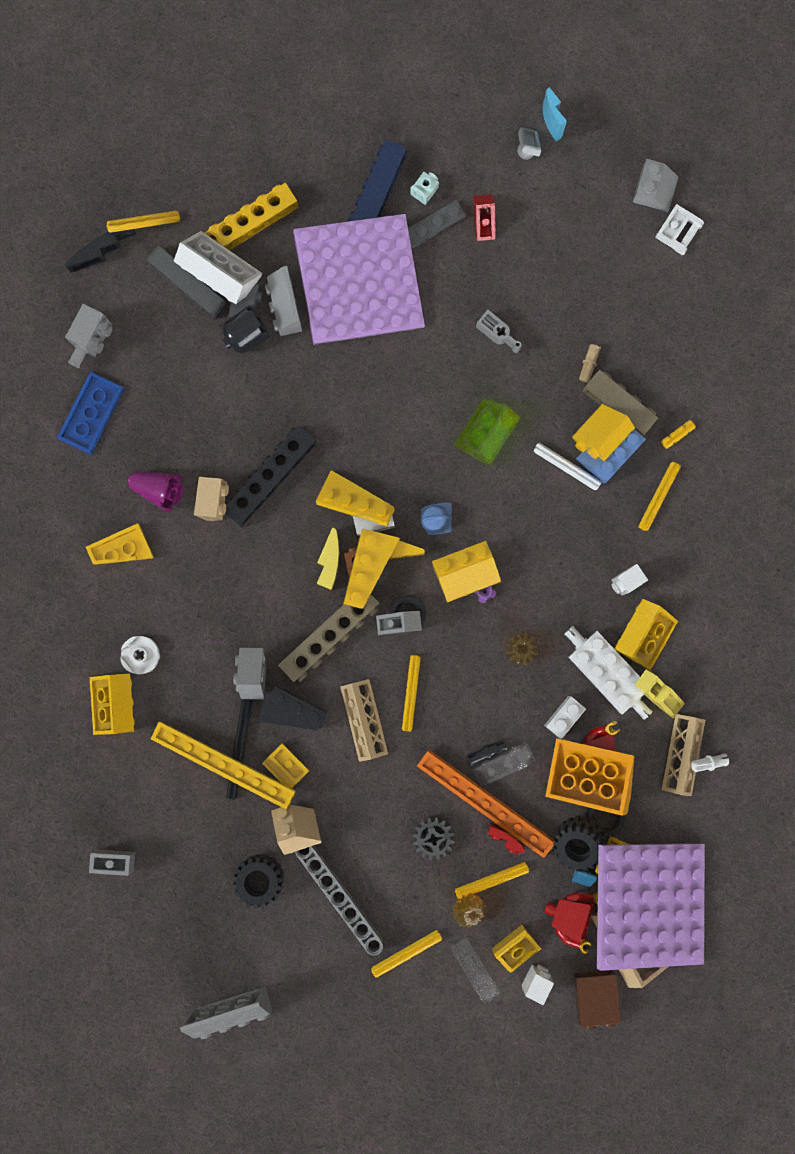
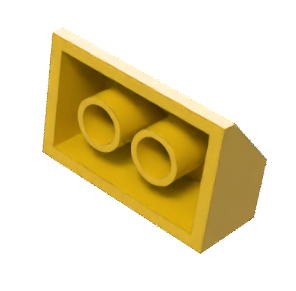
M486 541L432 561L435 574L447 603L501 582L494 558Z
M642 599L632 619L627 624L623 635L618 640L615 650L651 671L678 620L661 606Z
M130 674L90 677L93 735L134 732L135 720L133 718L132 680L130 679Z

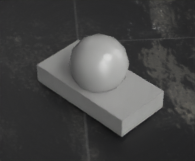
M520 127L518 132L520 141L517 150L518 155L524 160H528L534 155L540 156L542 150L538 132Z

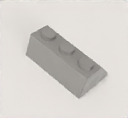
M283 266L267 277L268 284H265L267 296L271 295L272 302H269L271 314L275 313L276 320H273L275 332L279 331L280 336L302 332L288 267Z

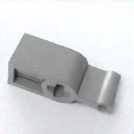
M487 310L478 320L476 328L496 344L506 343L512 348L514 353L520 351L522 347L521 342L514 340L509 335V327L492 312ZM503 331L504 335H500L499 337L497 334Z

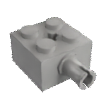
M82 304L65 336L75 347L68 363L76 368H80L86 354L96 357L97 353L100 354L104 347L103 341L105 337H109L112 332V323L107 317L85 304Z

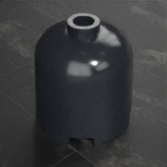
M250 305L226 321L222 328L225 337L222 339L228 349L232 347L238 353H246L271 337L260 318H256L254 315V310Z

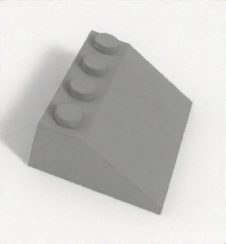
M266 986L190 1010L180 1026L181 1032L194 1039L198 1037L205 1039L217 1031L224 1033L236 1025L239 1027L246 1026L251 1020L257 1019L261 1021L267 1019L272 1012V1006Z

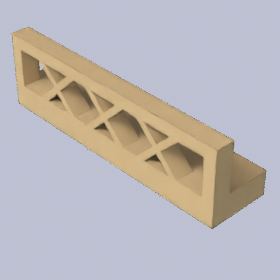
M367 679L340 686L359 762L387 755L388 750L370 680ZM363 684L366 691L364 696L360 693L359 686ZM366 704L370 707L369 715L365 713L364 707ZM371 723L375 726L374 734L370 732L369 726ZM375 742L379 743L381 750L379 753L375 752Z
M680 714L675 715L662 785L663 791L692 796L696 772L691 769V762L699 758L705 726L704 719ZM681 719L689 720L688 728L685 731H682L680 728ZM682 738L685 744L684 748L679 751L676 744ZM678 757L681 761V766L675 770L673 760ZM674 776L678 781L676 789L669 788L670 779Z

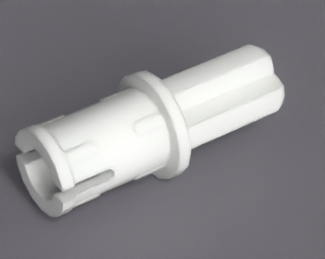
M724 753L717 756L707 755L703 759L692 761L691 769L695 772L713 771L715 768L728 766L729 758L723 759L727 757Z

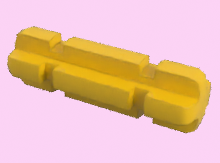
M689 420L672 432L669 437L664 438L661 441L664 448L668 449L686 436L688 432L690 433L696 428L695 424Z

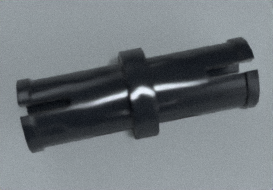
M502 739L489 746L484 745L482 749L467 754L471 765L474 766L484 760H491L493 756L507 751V748Z

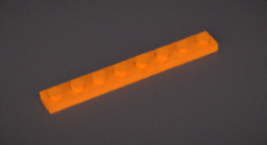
M428 749L418 763L417 767L541 857L545 858L554 846L553 838L430 749Z

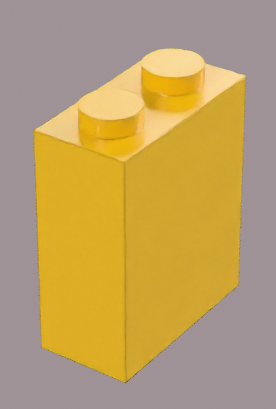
M602 404L572 438L576 442L575 446L582 453L587 452L592 458H599L605 462L635 427L627 415Z

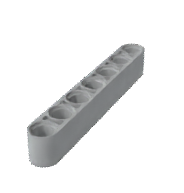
M315 845L310 846L307 853H303L300 850L295 851L296 856L367 953L370 955L380 954L383 949L382 937ZM318 860L321 863V867L318 869L313 868L311 861ZM330 876L333 882L327 885L323 883L322 878ZM342 892L344 899L336 900L334 893ZM348 908L355 909L356 914L354 916H348L345 910ZM360 924H365L368 927V930L366 932H360L357 929V926ZM376 940L380 945L377 948H372L369 942Z

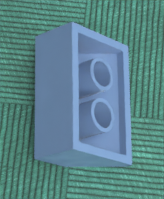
M634 429L605 462L599 458H592L587 452L581 453L576 460L600 480L602 484H605L646 439Z

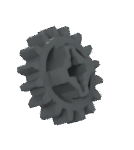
M428 817V822L420 821L421 827L415 826L418 833H413L412 835L414 838H417V840L413 841V845H418L416 852L422 851L421 856L423 858L427 854L429 855V860H432L433 856H436V859L439 860L440 854L446 857L445 851L452 850L449 844H454L455 842L453 839H450V837L454 836V832L448 831L451 825L445 826L444 819L438 822V817H435L434 821H431V818ZM434 825L441 827L444 832L437 831ZM427 827L428 832L426 835L420 837L422 831ZM431 834H434L435 837H439L436 839V843H432V840H428L431 838ZM446 840L445 845L439 849L441 842ZM423 845L430 846L433 851L427 850Z

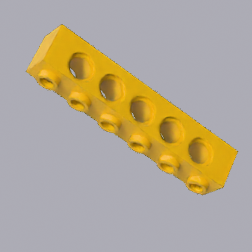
M286 183L276 185L271 192L266 195H260L255 202L250 205H244L240 211L228 215L219 224H213L204 233L230 251L299 208L298 201ZM275 201L280 202L277 206L271 205ZM258 211L264 212L261 216H256L255 214ZM242 221H248L245 226L240 225ZM226 231H232L229 236L224 235Z

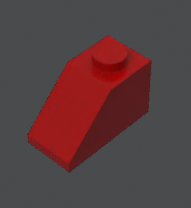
M492 194L473 196L477 241L495 239V203Z

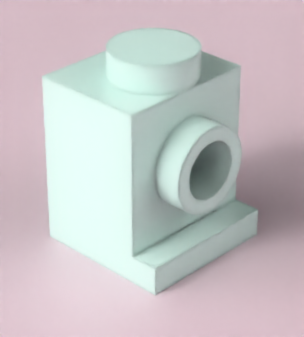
M423 172L416 183L412 185L411 195L426 205L439 188L436 175L431 172L428 174Z

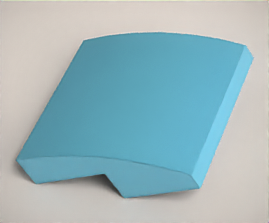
M549 87L546 90L542 106L543 116L549 132L557 142L563 136L567 121L559 112L561 101Z

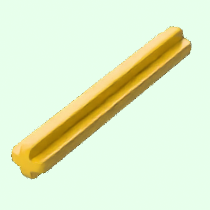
M178 211L110 220L107 221V229L109 232H117L175 223L180 221V215Z
M670 463L638 526L641 530H649L681 467L678 463Z
M418 655L410 656L402 730L409 732L412 731L420 667V656Z
M526 862L458 887L455 889L458 899H462L529 873L528 865Z
M435 930L371 968L373 975L377 978L442 940L440 932Z

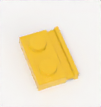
M283 743L262 763L282 784L293 788L310 771Z

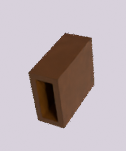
M614 971L574 974L578 1020L581 1027L594 1029L600 1025L615 1027L616 1024H621L617 979Z

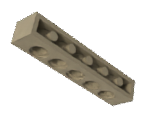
M370 594L364 605V612L361 615L354 613L353 606L344 604L278 666L293 682L297 680L301 682L309 675L307 671L311 667L315 669L323 662L321 658L325 654L329 656L337 649L335 645L339 641L343 643L351 636L349 632L353 628L357 630L365 623L363 619L368 614L372 617L379 610L377 606L380 603ZM344 617L350 620V625L347 628L340 626V620ZM329 630H333L336 633V638L333 641H328L325 637ZM315 643H319L322 647L319 654H314L311 650L312 645ZM301 656L307 659V665L303 668L297 664V660Z

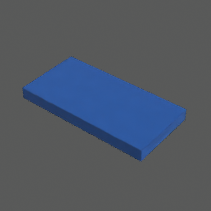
M90 371L57 439L92 455L125 388Z

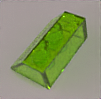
M483 398L454 443V446L479 462L491 466L520 420V417L509 406Z

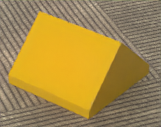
M523 924L492 948L494 956L510 973L541 950Z

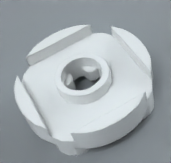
M132 637L121 648V663L131 673H149L157 666L160 659L158 645L148 637ZM138 650H139L140 652L144 651L145 654L143 655V656H144V659H143V660H142V659H138V660L136 659V656H137V653H136V652H137Z

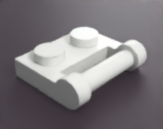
M676 204L655 238L675 249L681 255H684L688 244L697 230L702 228L704 222ZM690 222L692 226L681 243L676 240L686 223Z

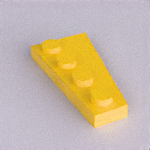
M332 470L316 499V503L319 506L384 526H388L395 511L394 506Z
M362 528L343 604L363 609L400 538Z

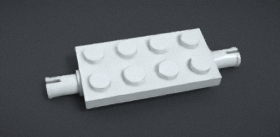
M574 626L564 633L576 646V650L568 658L620 714H624L629 708L633 707L644 720L648 717L647 714L650 715L653 712L641 700L644 694L635 686L640 676L598 631L588 639H584Z

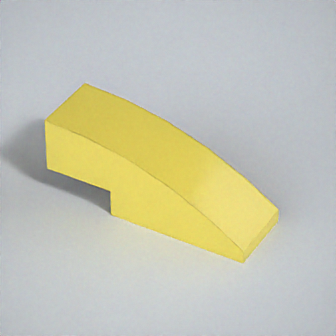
M335 528L331 529L317 562L319 565L324 566L317 584L329 590H333L339 568V540Z
M648 670L644 671L635 684L647 698L673 719L685 704L670 687Z

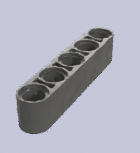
M157 245L145 259L162 276H166L175 287L182 289L187 297L192 301L195 300L198 306L206 313L209 312L212 318H215L227 305L221 297L202 281L198 280L196 276L175 263L174 258Z

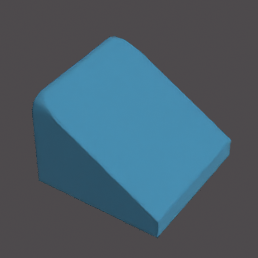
M575 869L572 881L591 887L597 877L592 872L584 871L583 869L579 872Z

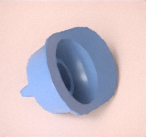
M452 503L432 504L421 509V523L428 535L452 532Z

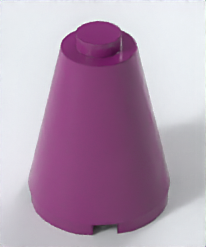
M135 471L128 477V484L131 490L167 512L174 510L172 508L174 504L178 505L184 489V484L180 483L182 477L177 474Z

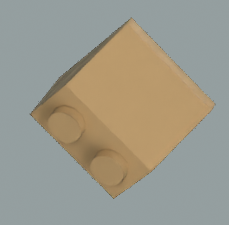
M199 477L194 510L195 516L206 521L223 520V515L226 513L225 496L229 492L226 481L219 478Z
M290 805L288 809L280 807L271 811L277 843L284 855L322 843L314 809Z

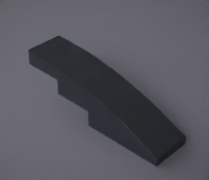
M135 229L117 232L108 231L97 237L65 263L66 268L72 273L106 261L104 254L121 248L119 241L137 235Z

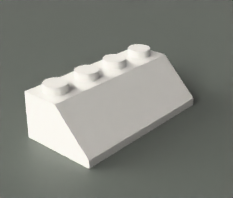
M202 231L180 242L174 262L180 265L182 269L187 270L196 276L198 280L203 281L214 291L219 292L235 304L246 298L262 275L260 271Z

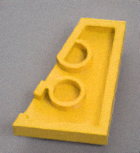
M139 523L86 547L94 565L155 558Z

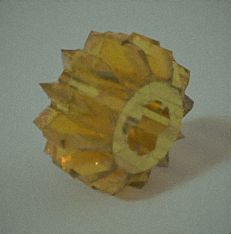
M517 633V641L511 636L509 639L513 644L506 643L505 645L511 648V650H507L505 653L513 654L509 660L512 661L517 658L516 665L520 664L521 659L523 665H527L526 658L533 662L534 659L530 655L538 654V652L532 651V648H537L538 644L531 645L534 638L532 637L527 641V633L523 635V639H521L520 633ZM518 645L526 646V649H524L526 650L525 654L517 652L519 649L517 648Z
M471 893L467 897L462 895V899L456 900L457 905L453 906L455 920L460 926H466L469 929L472 925L477 927V923L479 921L483 922L482 917L487 915L485 903L479 896Z

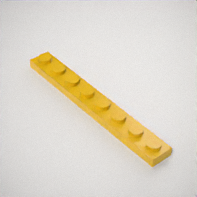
M162 721L158 722L151 737V740L284 809L289 808L296 793V790Z

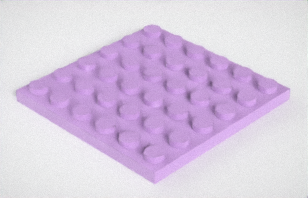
M405 214L293 230L313 345L425 327Z
M705 844L599 845L597 969L603 971L704 964Z

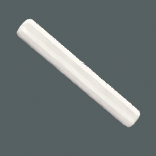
M538 443L534 448L536 454L593 490H597L601 485L600 480L543 444Z

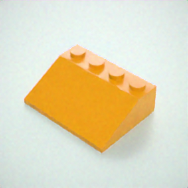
M556 738L545 797L622 816L628 814L631 798L635 756Z

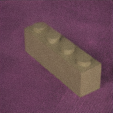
M599 370L584 387L583 392L600 406L604 404L627 415L633 423L635 430L644 436L657 421L656 412L642 405L638 397L635 395L631 396L626 392L627 389L622 384L615 383L610 374Z

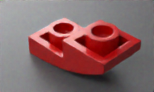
M490 823L488 834L491 835L492 839L498 841L505 839V848H508L509 852L514 854L524 853L525 847L521 841L503 828Z

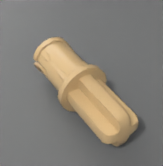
M593 344L589 345L586 358L582 361L583 367L579 377L581 382L588 383L590 381L594 367H597L596 361L601 347Z

